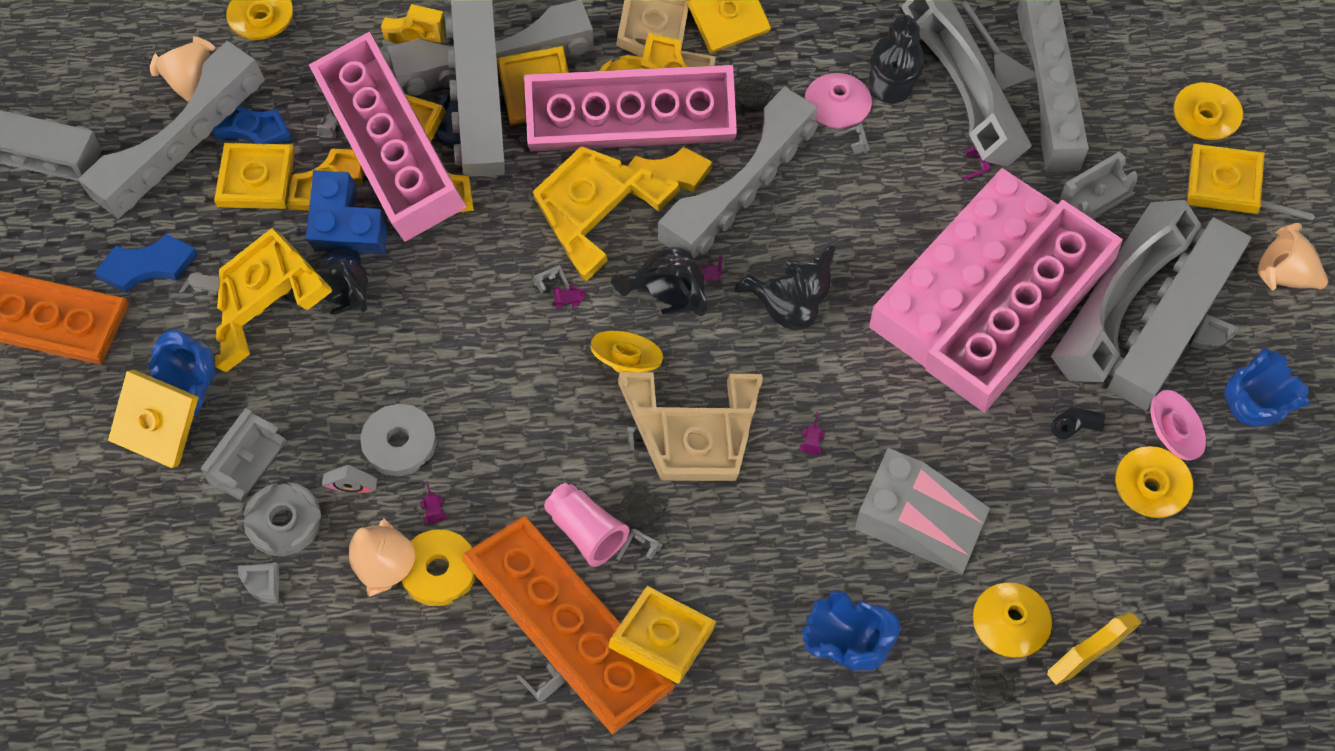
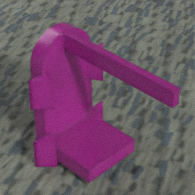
M975 145L965 150L967 158L979 157L982 170L962 177V180L991 171L989 163L982 160Z
M722 254L718 256V266H713V263L705 264V268H701L704 281H717L722 275Z
M576 285L569 286V290L562 291L560 287L553 288L556 309L563 308L565 304H572V307L579 306V302H582L585 298V289H579Z
M816 412L814 425L803 429L802 436H805V441L803 444H800L799 451L815 455H821L822 453L819 443L820 439L824 440L825 433L816 425L818 412Z
M426 481L429 494L420 502L421 509L425 508L426 516L423 517L424 524L447 520L446 513L441 511L440 506L444 504L443 497H438L437 494L431 493L428 481Z

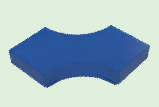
M239 105L231 115L227 116L212 130L216 141L226 138H239L252 144H284L292 141L291 134L279 111L276 109L256 112Z
M165 234L156 243L140 249H124L115 246L94 273L97 279L127 293L136 284L150 278L164 277L177 281L198 254L194 247Z

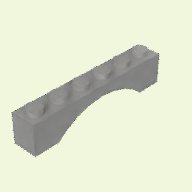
M582 0L549 7L538 20L526 29L509 38L496 41V58L563 46L565 56H578L586 51L593 50V29ZM423 39L387 46L393 73L403 92L407 95L417 96L427 90L439 87L449 88V80H456V69H449L447 48H454V46L436 44Z
M907 0L901 6L905 15H910L917 21L920 27V38L945 66L961 93L969 117V136L982 160L1005 167L1010 166L1032 147V144L952 0Z
M1020 0L1017 14L1021 36L1029 48L1036 73L1040 104L1041 147L1046 172L1080 171L1089 147L1060 0Z
M226 41L203 62L201 77L195 93L185 109L172 123L157 135L139 145L121 152L103 155L77 179L90 198L117 219L132 209L141 197L153 186L157 185L198 143L209 136L216 125H219L227 116L231 115L236 107L251 93H254L265 81L256 60L229 41Z
M784 86L764 107L762 139L747 165L732 179L719 187L696 196L679 199L659 220L658 241L669 248H682L690 253L694 259L699 253L702 255L706 254L713 245L714 237L720 230L726 231L730 228L735 220L737 211L741 207L747 208L753 202L757 189L762 184L768 185L777 173V167L783 161L787 163L793 158L798 144L803 139L809 140L813 136L818 126L816 122L817 106Z
M1186 200L1151 202L1119 250L1116 261L1104 273L1056 347L1051 357L1069 381L1104 382L1120 356L1118 332L1130 302L1156 272L1187 250L1202 226Z

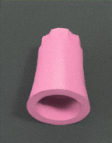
M563 483L559 485L545 501V511L552 516L553 522L576 545L591 567L604 564L622 548L628 538L629 527L611 516L586 493L578 490L572 484Z

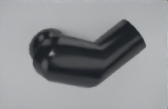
M1070 407L1053 420L1051 430L1060 439L1070 438L1082 428L1101 432L1104 426L1105 414Z

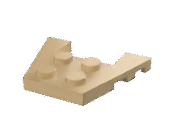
M624 0L616 46L643 57L649 32L680 39L682 49L688 13L686 0ZM681 50L683 61L687 67L714 66L716 57Z
M620 372L618 384L661 481H736L744 456L759 389L763 380L762 374H729L727 387L730 408H677L656 406L654 372Z

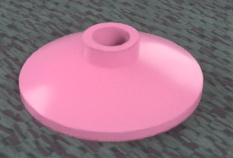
M843 73L826 74L815 79L805 93V99L817 106L816 121L830 128H849L861 123L868 116L872 106V97L866 85L859 79Z
M1163 390L1157 393L1151 402V417L1158 438L1174 455L1183 460L1192 461L1199 458L1204 453L1206 437L1198 414L1192 405L1180 394L1172 390Z

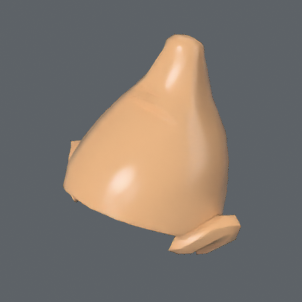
M193 36L192 43L170 50L160 57L155 53L150 65L151 76H158L160 74L178 95L189 102L200 80L203 62L211 56L210 52H213L216 47L207 40Z
M1300 223L1280 228L1275 233L1279 236L1268 246L1260 259L1258 274L1272 291L1276 289V284L1291 288H1313L1318 290L1324 289L1328 284V278L1323 269L1319 254L1309 240L1299 232L1302 230Z
M383 518L379 525L360 528L354 533L349 545V561L352 570L367 587V594L371 597L391 589L393 585L403 580L409 574L415 561V550L413 544Z

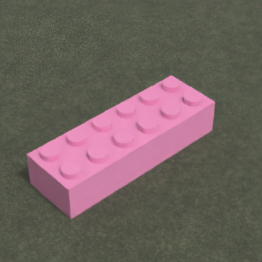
M370 32L309 64L391 224L404 242L467 208Z
M733 65L524 75L529 151L579 149L581 146L592 149L734 142L737 135Z
M1001 168L873 306L869 328L926 368L928 351L1058 204Z
M1062 199L928 351L925 370L985 413L1116 261L1123 239Z

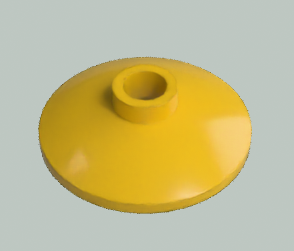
M231 0L226 11L227 22L232 31L240 37L250 40H263L278 35L287 28L293 17L291 0Z
M1201 82L1185 87L1177 95L1173 106L1174 115L1179 125L1189 134L1205 140H1220L1231 136L1237 131L1243 119V109L1238 98L1228 89L1213 83Z
M604 331L596 334L591 340L590 348L595 357L619 373L649 372L657 369L662 364L663 353L655 343L640 335L625 331Z
M1148 446L1132 450L1123 457L1116 470L1115 483L1120 497L1131 509L1144 516L1165 518L1175 515L1188 504L1193 493V479L1187 465L1172 452L1163 448ZM1145 483H1153L1157 487V491L1149 490Z
M1007 582L988 588L980 595L973 610V624L980 640L990 650L1005 657L1021 658L1032 655L1045 645L1051 634L1052 617L1048 605L1037 592L1022 584ZM1008 611H1018L1021 614L1022 619H1011L1008 615Z

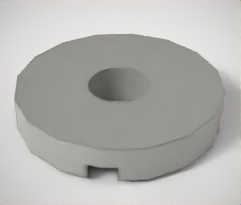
M406 404L385 406L373 413L363 425L360 436L362 452L368 463L384 475L397 477L413 474L421 469L420 466L427 460L429 461L434 455L437 443L433 422L427 414L413 405ZM395 433H405L409 436L407 443L400 447H393L388 441Z
M287 482L288 484L281 485L274 483L267 485L253 495L245 508L244 529L245 534L256 549L267 555L287 556L298 553L311 544L319 532L322 516L319 503L309 489L297 483ZM286 510L293 514L291 521L285 526H275L272 524L274 515L280 511Z

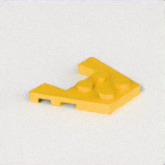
M581 146L533 191V196L581 279L587 282L608 259L607 254L588 240L585 235L630 192L636 193L659 212L680 192L679 183L669 178L665 181L654 177L652 172L642 168L635 170L624 166L620 160Z
M273 228L219 269L217 309L222 311V324L216 328V340L221 342L220 355L215 356V367L223 372H228L250 355L242 328L243 325L255 316L260 315L265 308L282 295H286L291 288L293 289L297 305L307 311L332 292L331 287L288 240Z

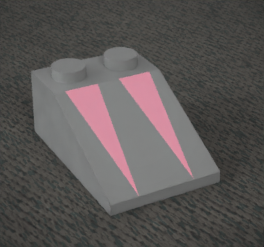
M888 448L860 508L855 530L963 575L990 508L924 462Z

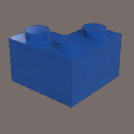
M313 170L306 240L314 250L330 251L336 247H347L358 251V253L385 254L388 220L381 209L355 207L357 185L349 172Z

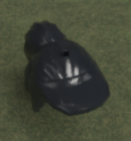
M910 15L895 19L889 26V35L877 42L869 60L871 70L868 82L872 96L885 103L895 104L903 102L910 95L914 83L922 74L925 56L919 43L921 39L919 34L920 27L917 21ZM893 62H897L896 67L892 66Z
M828 245L821 254V257L813 258L814 262L801 263L787 259L785 261L788 267L785 269L787 276L775 279L771 284H765L754 276L747 274L735 284L734 292L750 291L758 295L769 315L781 326L791 330L806 329L814 324L818 316V305L826 297L830 289V265L836 248L834 245Z
M336 247L326 252L311 266L332 289V292L323 299L341 305L331 310V315L340 314L358 306L362 312L367 310L366 296L369 286L367 272L360 265L361 258L358 251L347 247ZM291 288L284 296L292 303H296L295 295Z
M670 247L655 253L632 275H612L611 284L621 296L628 295L633 289L646 286L653 297L671 306L662 309V314L693 310L696 315L704 316L707 311L704 275L693 256L682 248Z

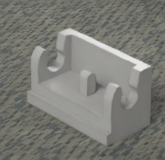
M1119 151L1066 182L1058 204L1063 199L1094 220L1134 196L1133 189L1137 182V173L1133 171L1127 176L1125 175L1123 166L1125 165L1126 157Z
M245 408L200 469L209 484L243 502L285 445V438L276 433L278 430L276 426Z

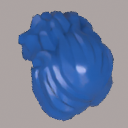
M176 329L169 330L159 336L152 348V359L148 365L152 373L148 376L198 396L193 416L195 417L199 413L202 403H204L207 388L215 376L214 356L211 349L202 341H196L187 333Z
M1263 348L1259 355L1250 361L1248 366L1239 367L1229 379L1224 389V396L1231 413L1239 422L1253 427H1268L1279 423L1289 412L1300 410V407L1310 405V400L1307 397L1309 386L1304 385V381H1300L1301 379L1298 375L1289 376L1293 369L1286 366V356L1280 357L1278 352H1272L1269 348Z
M832 590L828 599H820L813 603L814 608L810 610L812 615H807L806 618L809 625L805 626L802 630L805 650L815 657L836 661L852 671L873 670L883 664L887 659V654L896 644L900 632V623L892 612L880 605H869L862 601H859L858 604H853L852 599L846 592Z

